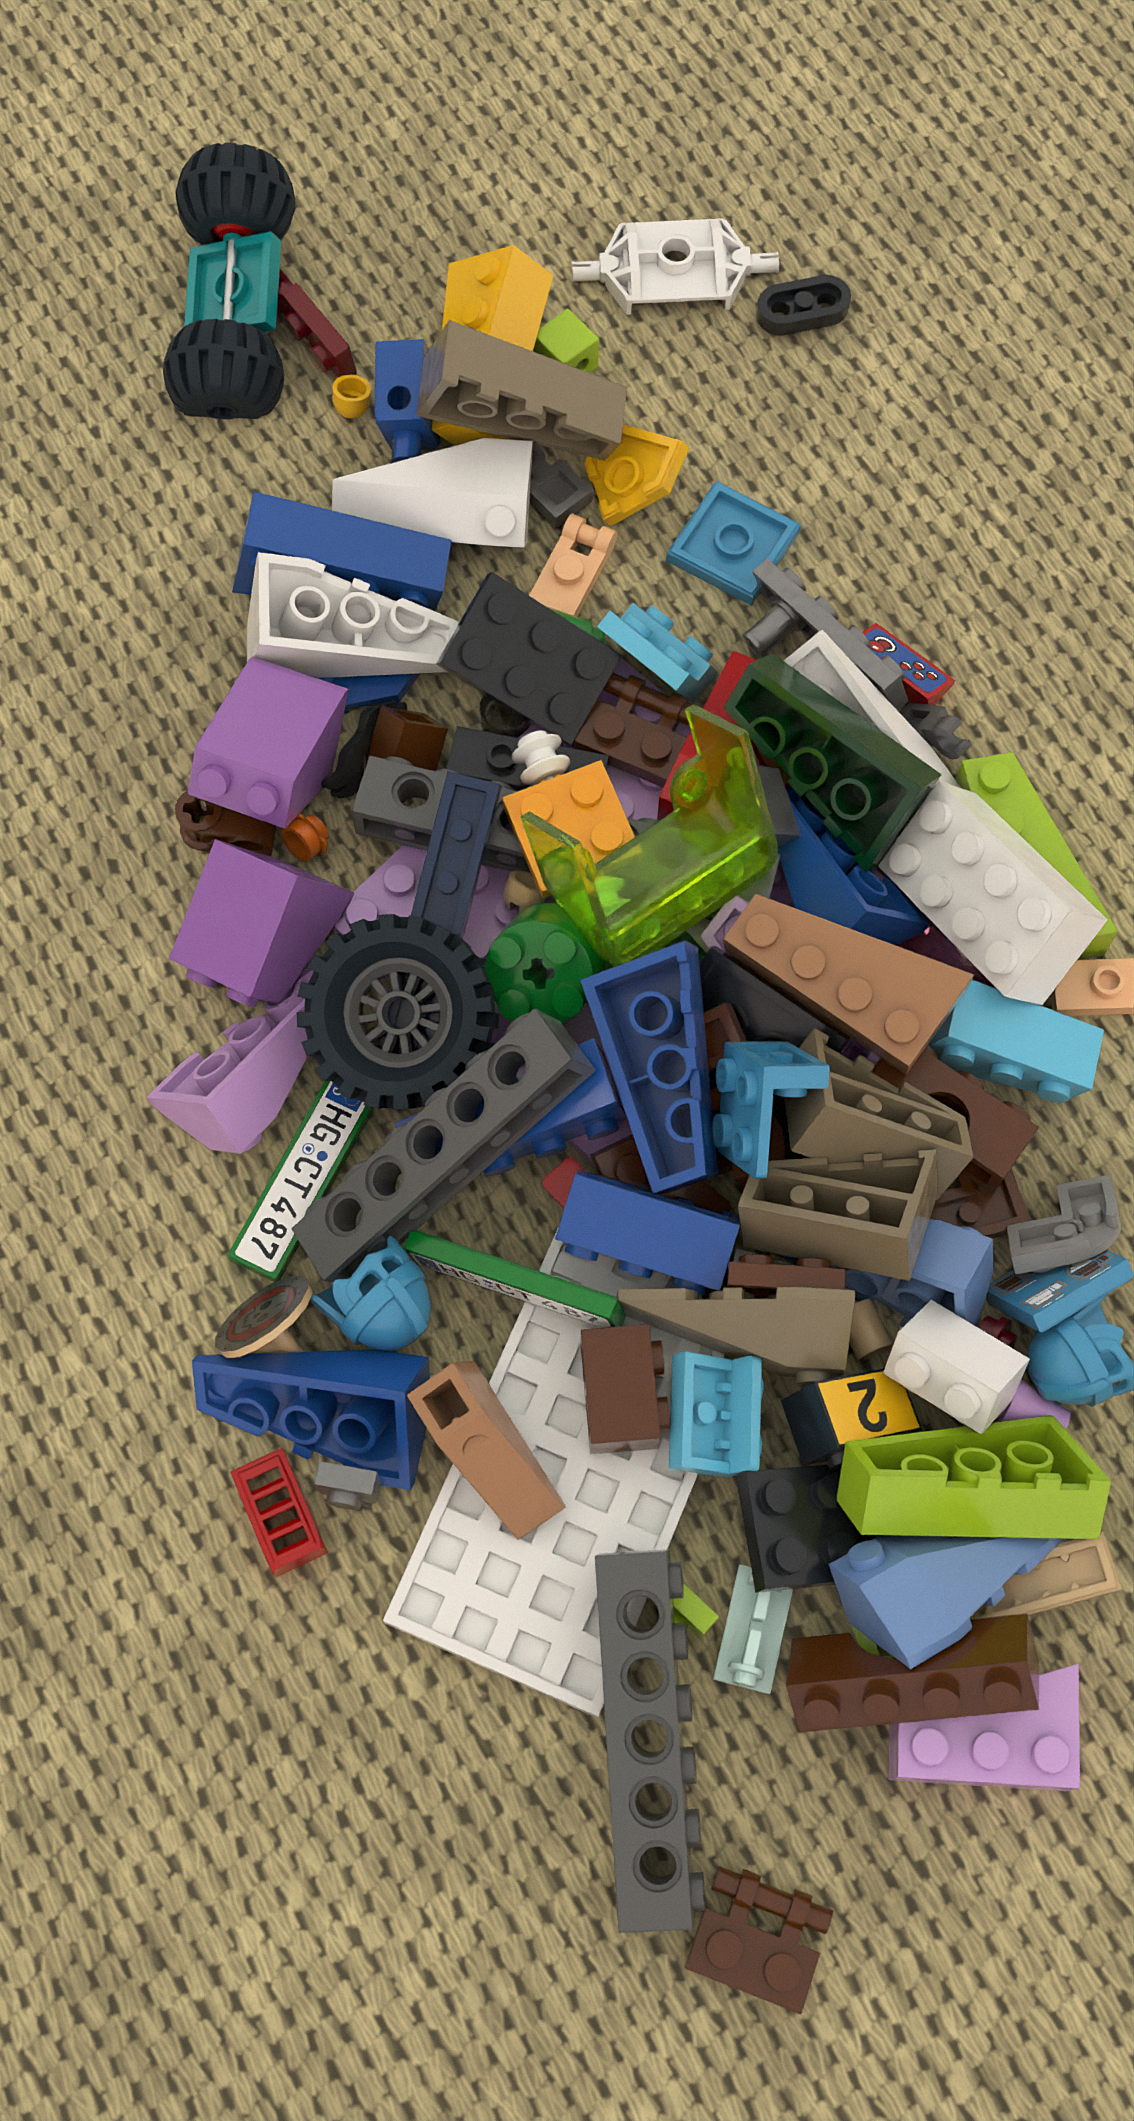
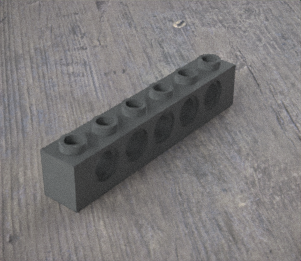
M535 1008L530 1013L516 1018L508 1026L505 1036L488 1051H483L474 1056L467 1063L463 1074L448 1087L433 1093L427 1099L425 1108L407 1124L392 1130L387 1135L385 1144L369 1159L361 1161L350 1168L345 1175V1180L328 1196L314 1201L307 1208L306 1215L291 1229L324 1281L334 1282L337 1279L350 1278L366 1255L387 1248V1238L389 1236H392L399 1244H402L408 1238L410 1231L420 1228L596 1071L559 1020ZM526 1062L525 1074L516 1083L517 1071ZM484 1100L483 1112L476 1119V1109L479 1103ZM443 1136L442 1148L437 1155H435L436 1144L439 1141V1139ZM402 1173V1183L399 1189L396 1191V1181L399 1175ZM362 1210L361 1221L356 1227L357 1215Z
M670 1549L600 1553L595 1555L618 1931L619 1933L693 1930L695 1911H705L706 1904L703 1872H692L691 1847H701L699 1809H688L686 1784L697 1783L694 1746L684 1747L682 1722L692 1721V1699L690 1684L679 1685L678 1660H688L686 1623H675L673 1599L684 1598L681 1562H671ZM646 1596L657 1605L659 1619L653 1628L639 1629L629 1621L627 1606L633 1597ZM639 1658L655 1660L663 1671L662 1685L654 1690H643L636 1686L631 1677V1666L635 1660ZM645 1720H653L660 1723L667 1733V1745L656 1752L644 1750L635 1739L636 1725ZM649 1783H657L664 1786L671 1795L672 1806L664 1813L654 1814L648 1812L640 1803V1788ZM658 1846L669 1850L675 1858L676 1869L667 1876H656L650 1873L643 1862V1853L647 1849Z

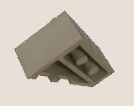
M937 1149L918 1151L919 1158L882 1160V1153L863 1154L864 1162L828 1164L827 1157L768 1161L767 1177L754 1179L749 1175L738 1204L744 1248L799 1259H825L834 1266L910 1281L938 1195Z

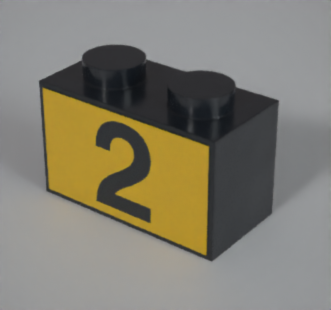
M883 1368L815 1381L781 1400L803 1466L827 1461L830 1470L842 1468L845 1442L921 1431L922 1428L908 1390L883 1374L885 1369Z

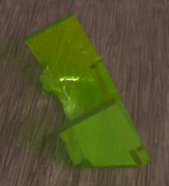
M695 704L686 708L685 711L697 755L683 763L671 780L670 797L674 812L596 864H594L590 852L582 847L581 842L530 811L521 816L544 886L596 953L614 967L656 952L766 876L777 858L778 844L748 731Z

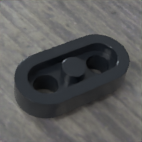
M820 275L771 285L759 295L756 319L763 330L779 336L833 326L842 322L847 316L851 291L842 279L832 275ZM819 304H829L830 306L822 308ZM774 313H783V314H785V315H784V316H781V315H776V314H774Z

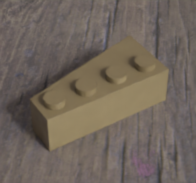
M449 320L423 359L416 416L516 440H531L533 444L605 461L621 444L627 387L612 382L605 376L588 373Z

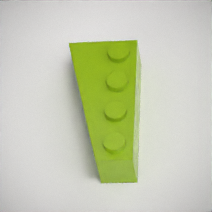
M1009 752L962 760L955 779L960 787L974 792L982 798L1108 919L1077 960L1105 955L1118 931L1014 753Z
M1053 1415L991 1423L982 1434L969 1426L847 1441L844 1448L837 1502L861 1535L1099 1539L1111 1480Z

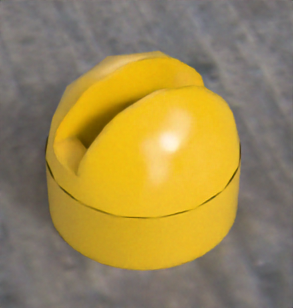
M344 375L337 378L332 386V401L336 411L345 418L356 419L362 416L368 410L371 403L370 383L358 375Z

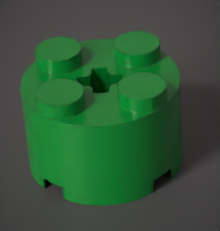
M543 903L528 907L513 918L492 943L486 957L485 970L490 983H492L495 994L494 1001L504 1018L514 1021L516 1018L530 1013L535 1008L563 1023L578 1014L587 1002L581 979L604 971L605 949L596 928L575 914V910L556 903ZM538 959H542L543 965L538 962Z

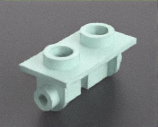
M739 1564L713 1680L770 1695L793 1589L755 1593L751 1567Z

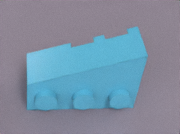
M972 980L969 988L928 1046L937 1053L938 1060L956 1072L959 1070L966 1071L976 1078L1036 1092L1037 1096L1044 1100L1062 1103L1067 1102L1072 1097L1092 1090L1104 1029L1038 1004L1004 997L998 989Z

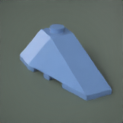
M930 1219L910 1281L831 1265V1268L846 1269L845 1284L851 1290H855L856 1301L860 1302L871 1299L874 1302L876 1299L904 1315L899 1324L901 1327H904L930 1300L977 1327L994 1272L993 1239L983 1236L979 1231L970 1227H958L941 1220ZM776 1254L797 1266L799 1258Z
M883 1535L854 1545L848 1551V1554L830 1563L829 1567L848 1623L909 1669H912L965 1636L973 1628L969 1617L983 1604L994 1607L1006 1596L1002 1585L1014 1574L1029 1573L1063 1539Z

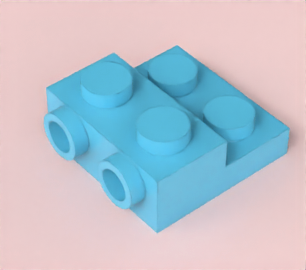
M632 603L621 618L612 611H609L597 627L682 696L687 697L691 703H694L719 673L708 663L714 654L692 636H689L683 643L669 631L675 623L652 604L644 612L636 604Z

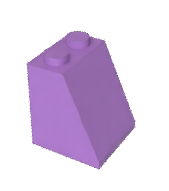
M252 656L195 747L188 795L286 828L323 789L321 782L332 774L349 689Z
M215 839L169 959L187 967L188 970L185 976L195 982L213 988L219 982L229 987L226 996L237 1002L256 1007L259 999L280 1004L350 904L354 892L274 857Z

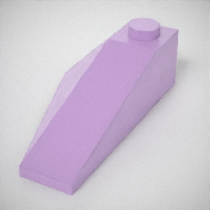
M306 968L302 971L280 1004L264 1001L263 1007L266 1011L264 1015L250 1018L241 1024L235 1022L225 1029L222 1033L228 1039V1042L203 1060L196 1051L180 1063L146 1097L151 1106L210 1150L241 1154L254 1147L263 1136L262 1131L277 1117L308 1057L301 1043L308 1040L305 1028L297 1027L296 1012H304L305 998L298 997L301 982L309 983L313 970Z

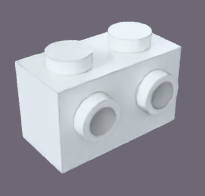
M930 1300L898 1332L883 1374L948 1413L957 1421L982 1434L1013 1400L1030 1359L933 1300Z

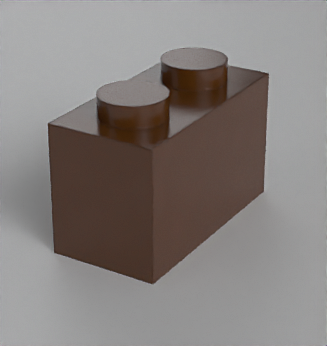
M650 1324L581 1329L580 1347L590 1454L658 1449L661 1440L660 1432L670 1431L667 1396L657 1397L655 1375H664L662 1341H651Z

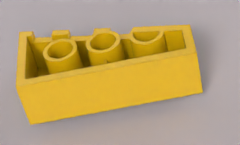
M515 245L449 263L442 330L447 322L451 320L533 351L554 275ZM432 420V431L454 446L483 437L509 439L491 433Z

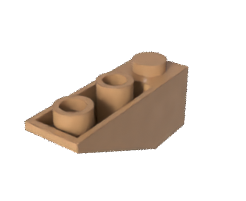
M475 1361L453 1362L407 1394V1397L436 1444L517 1540L523 1538L566 1508Z

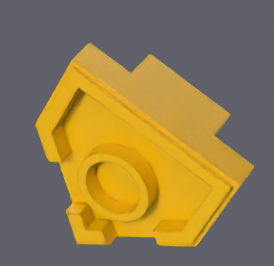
M623 424L621 444L605 461L586 457L584 462L589 480L593 482L599 500L598 507L603 521L609 526L615 525L670 494L689 447L681 440Z

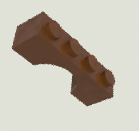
M1027 1613L970 1619L973 1628L965 1636L912 1669H909L896 1658L882 1657L865 1651L854 1641L850 1632L792 1638L786 1689L799 1732L1039 1710V1660Z

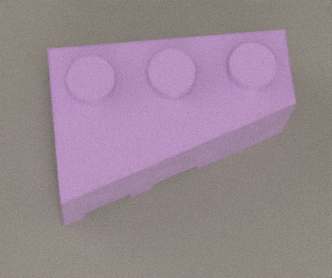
M1079 1664L1039 1675V1710L889 1724L888 1780L1053 1791L1080 1789Z

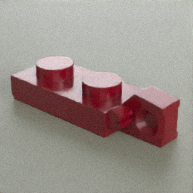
M280 269L277 312L284 313L283 320L290 333L297 341L304 337L311 345L309 351L314 361L324 373L332 370L338 378L344 375H356L357 370L349 344L297 282L293 284Z

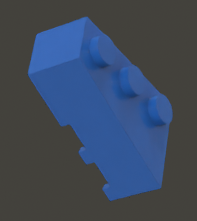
M578 1170L575 1173L555 1239L567 1243L564 1251L571 1255L597 1261L600 1253L621 1260L619 1269L625 1272L651 1278L654 1270L675 1277L673 1285L677 1288L691 1289L697 1291L699 1295H706L707 1288L720 1291L740 1227V1218L737 1213L723 1210V1214H719L694 1206V1202L676 1197L674 1200L646 1191L644 1187Z

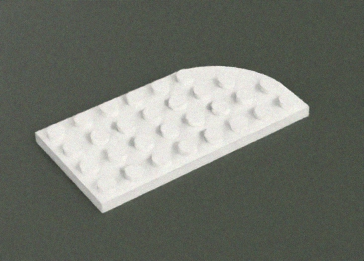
M556 1234L539 1269L540 1272L614 1297L617 1296L618 1289L677 1288L673 1285L675 1279L673 1276L654 1270L651 1278L637 1276L619 1269L621 1260L599 1253L597 1261H591L571 1255L564 1251L567 1243L556 1240ZM698 1294V1299H704L702 1295ZM525 1302L489 1381V1385L566 1508L523 1538L517 1540L462 1473L452 1464L383 1622L598 1718L604 1705L595 1555L600 1553L668 1549L698 1474L669 1469L670 1431L660 1432L661 1440L658 1449L590 1454L580 1334L581 1329L601 1327ZM626 1316L623 1326L646 1323ZM650 1325L651 1341H662L664 1356V1375H655L657 1397L667 1396L670 1416L672 1355L687 1351L724 1358V1354ZM646 1596L633 1597L628 1603L627 1617L635 1627L647 1600Z

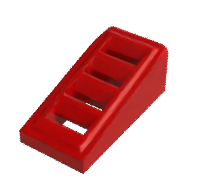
M283 1448L230 1471L263 1554L275 1578L328 1553ZM279 1468L282 1478L251 1491L248 1481ZM286 1488L288 1489L291 1497L264 1510H259L256 1502ZM296 1508L299 1515L298 1518L268 1531L265 1524L266 1521ZM304 1528L307 1534L306 1538L279 1551L276 1550L273 1542Z

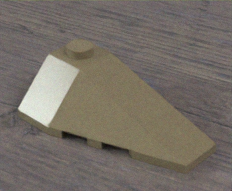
M776 1287V1294L767 1296V1299H755L754 1294L745 1292L743 1288H723V1291L710 1293L709 1299H698L697 1291L686 1288L618 1289L616 1298L628 1317L650 1324L653 1327L735 1359L749 1355L759 1357L762 1360V1369L783 1377H796V1385L806 1387L815 1381L840 1377L846 1370L855 1290Z

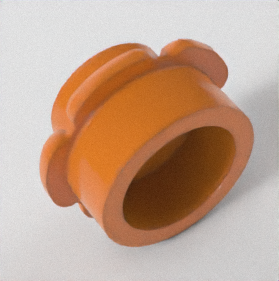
M299 813L286 828L281 830L284 845L300 861L308 862L316 855L319 857L326 854L328 850V830L324 823L315 815L309 814L304 817L302 813Z

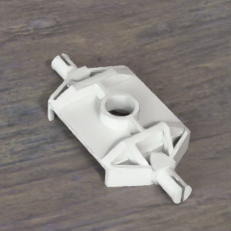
M723 218L620 223L605 252L599 253V261H571L572 283L578 281H600V283H605V287L626 315L631 314V305L638 303L725 299V310H730L746 276H750L752 273L779 272L778 252L750 254V246H744L729 223ZM670 251H680L687 258L683 261L675 262L668 260L664 255Z

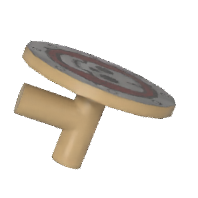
M301 1276L286 1277L269 1284L250 1296L221 1325L215 1337V1348L226 1358L241 1357L251 1353L305 1352L287 1328L306 1309L312 1297V1285Z

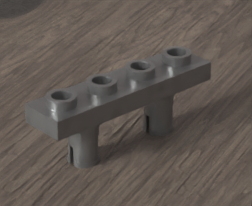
M768 558L752 571L763 597L773 606L764 617L742 634L747 646L759 658L765 657L771 649L794 630L797 632L801 631L809 639L823 630L897 711L908 702L902 683L906 677L899 665L888 655H884L880 659L870 650L872 648L870 642L857 627L851 625L846 629L837 621L839 617L836 611L823 597L818 596L815 600L805 592L806 587L795 572L788 567L781 571Z

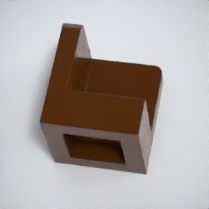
M381 706L367 754L366 765L369 756L382 759L393 756L403 758L415 767L436 771L448 729L425 713Z

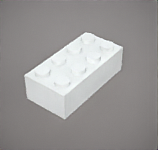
M940 781L937 782L878 865L1001 994L1007 998L1043 1005L1108 920L976 793Z

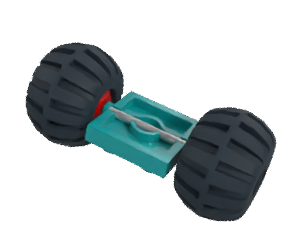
M225 142L221 145L216 143L201 148L190 157L182 168L175 195L182 224L187 233L202 246L190 248L184 327L169 344L163 362V376L165 388L173 405L178 411L183 412L185 416L229 420L234 418L259 419L262 416L268 415L280 400L284 387L282 359L274 342L264 332L276 330L281 240L288 232L294 216L295 196L293 184L285 167L272 154L247 144L238 145L237 143Z

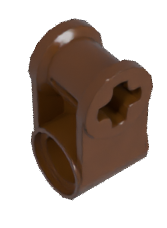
M188 791L178 798L175 805V815L180 824L181 837L190 848L210 852L216 839L271 856L276 825L188 795ZM201 801L205 802L206 807H202ZM204 816L202 819V823H199L200 817ZM197 834H201L202 839H198Z

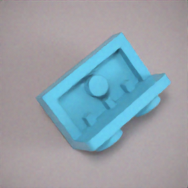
M687 1351L672 1355L669 1469L723 1478L737 1476L745 1471L759 1470L763 1446L760 1435L761 1399L764 1391L761 1377V1358L749 1355L731 1360Z

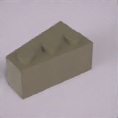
M813 1028L799 1048L830 1066L828 1088L807 1089V1095L804 1097H784L791 1151L802 1154L807 1158L827 1157L829 1164L864 1162L863 1154L882 1153V1160L919 1158L918 1151L937 1149L938 1195L936 1200H938L974 1157L966 1117L907 1082H904L900 1089L871 1072L875 1063L861 1055L854 1062L826 1046L825 1044L828 1042L829 1036Z

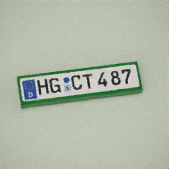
M325 1081L227 1255L230 1261L273 1282L281 1279L300 1245L291 1228L306 1215L307 1208L314 1201L327 1196L375 1109L363 1105L364 1102L358 1099H348L338 1093L337 1089L339 1087L332 1081Z
M418 1230L410 1231L403 1248L419 1266L601 1328L623 1326L627 1316L614 1296Z

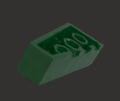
M773 653L749 663L723 707L767 759L773 758L790 778L787 782L800 797L805 795L825 818L822 821L835 838L840 836L856 854L854 860L865 872H868L883 860L942 775Z

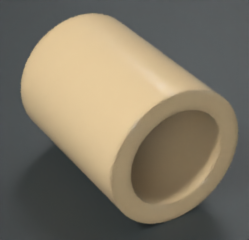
M871 1299L862 1300L854 1304L849 1344L858 1362L876 1356L893 1346V1342Z

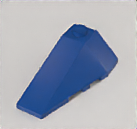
M785 787L801 836L778 848L777 852L780 854V862L795 908L893 945L900 944L923 933L930 924L910 898L888 876H885L881 881L871 870L865 872L854 860L856 854L840 836L835 838L822 821L825 818L805 795L800 797L791 787Z

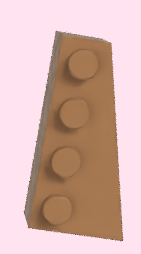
M758 894L753 896L723 938L725 952L841 1030L905 1076L969 988L974 974Z

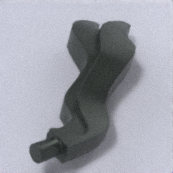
M393 700L382 702L362 711L355 734L339 753L336 770L321 782L323 788L332 789L330 792L332 797L347 798L358 792L364 774V758L371 745L380 707L407 710L405 702L398 703V701Z

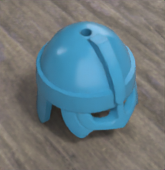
M392 1236L387 1238V1248L366 1255L350 1278L335 1280L331 1287L319 1294L313 1293L310 1299L311 1303L340 1328V1331L355 1345L363 1344L382 1351L400 1350L415 1342L428 1328L427 1325L431 1314V1301L428 1287L425 1283L427 1278L420 1267L414 1261H411L403 1247Z
M1107 1294L1045 1332H1036L1028 1347L1027 1357L1030 1360L1027 1367L1031 1380L1045 1400L1056 1401L1061 1404L1096 1406L1113 1396L1134 1390V1363L1121 1346L1124 1331L1118 1326L1108 1324L1101 1308L1100 1302L1106 1298ZM1122 1380L1119 1385H1112V1383Z

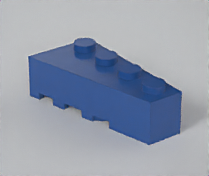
M253 492L232 592L252 593L256 557L259 552L308 558L325 565V572L351 583L354 578L370 584L368 590L397 601L404 598L432 611H436L444 590L451 540Z
M682 941L581 979L653 1194H667L718 1176L716 1146L712 1137L713 1111L698 947L687 941Z
M594 1038L578 1044V1046L596 1071L483 1171L485 1177L499 1175L515 1168V1159L535 1153L536 1158H545L558 1154L567 1149L566 1141L586 1134L588 1140H595L611 1135L619 1130L617 1123L627 1120L606 1054ZM484 1100L479 1103L476 1109V1119L483 1112ZM418 1113L395 1122V1127L407 1124ZM443 1136L439 1139V1141L436 1144L435 1155H437L442 1148Z

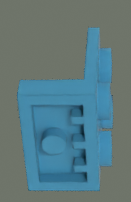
M725 1042L724 1058L718 1061L716 1067V1083L718 1090L721 1092L720 1114L714 1116L712 1123V1137L718 1152L754 1179L766 1178L773 1094L783 1097H804L807 1095V1089L828 1088L830 1066L789 1042Z

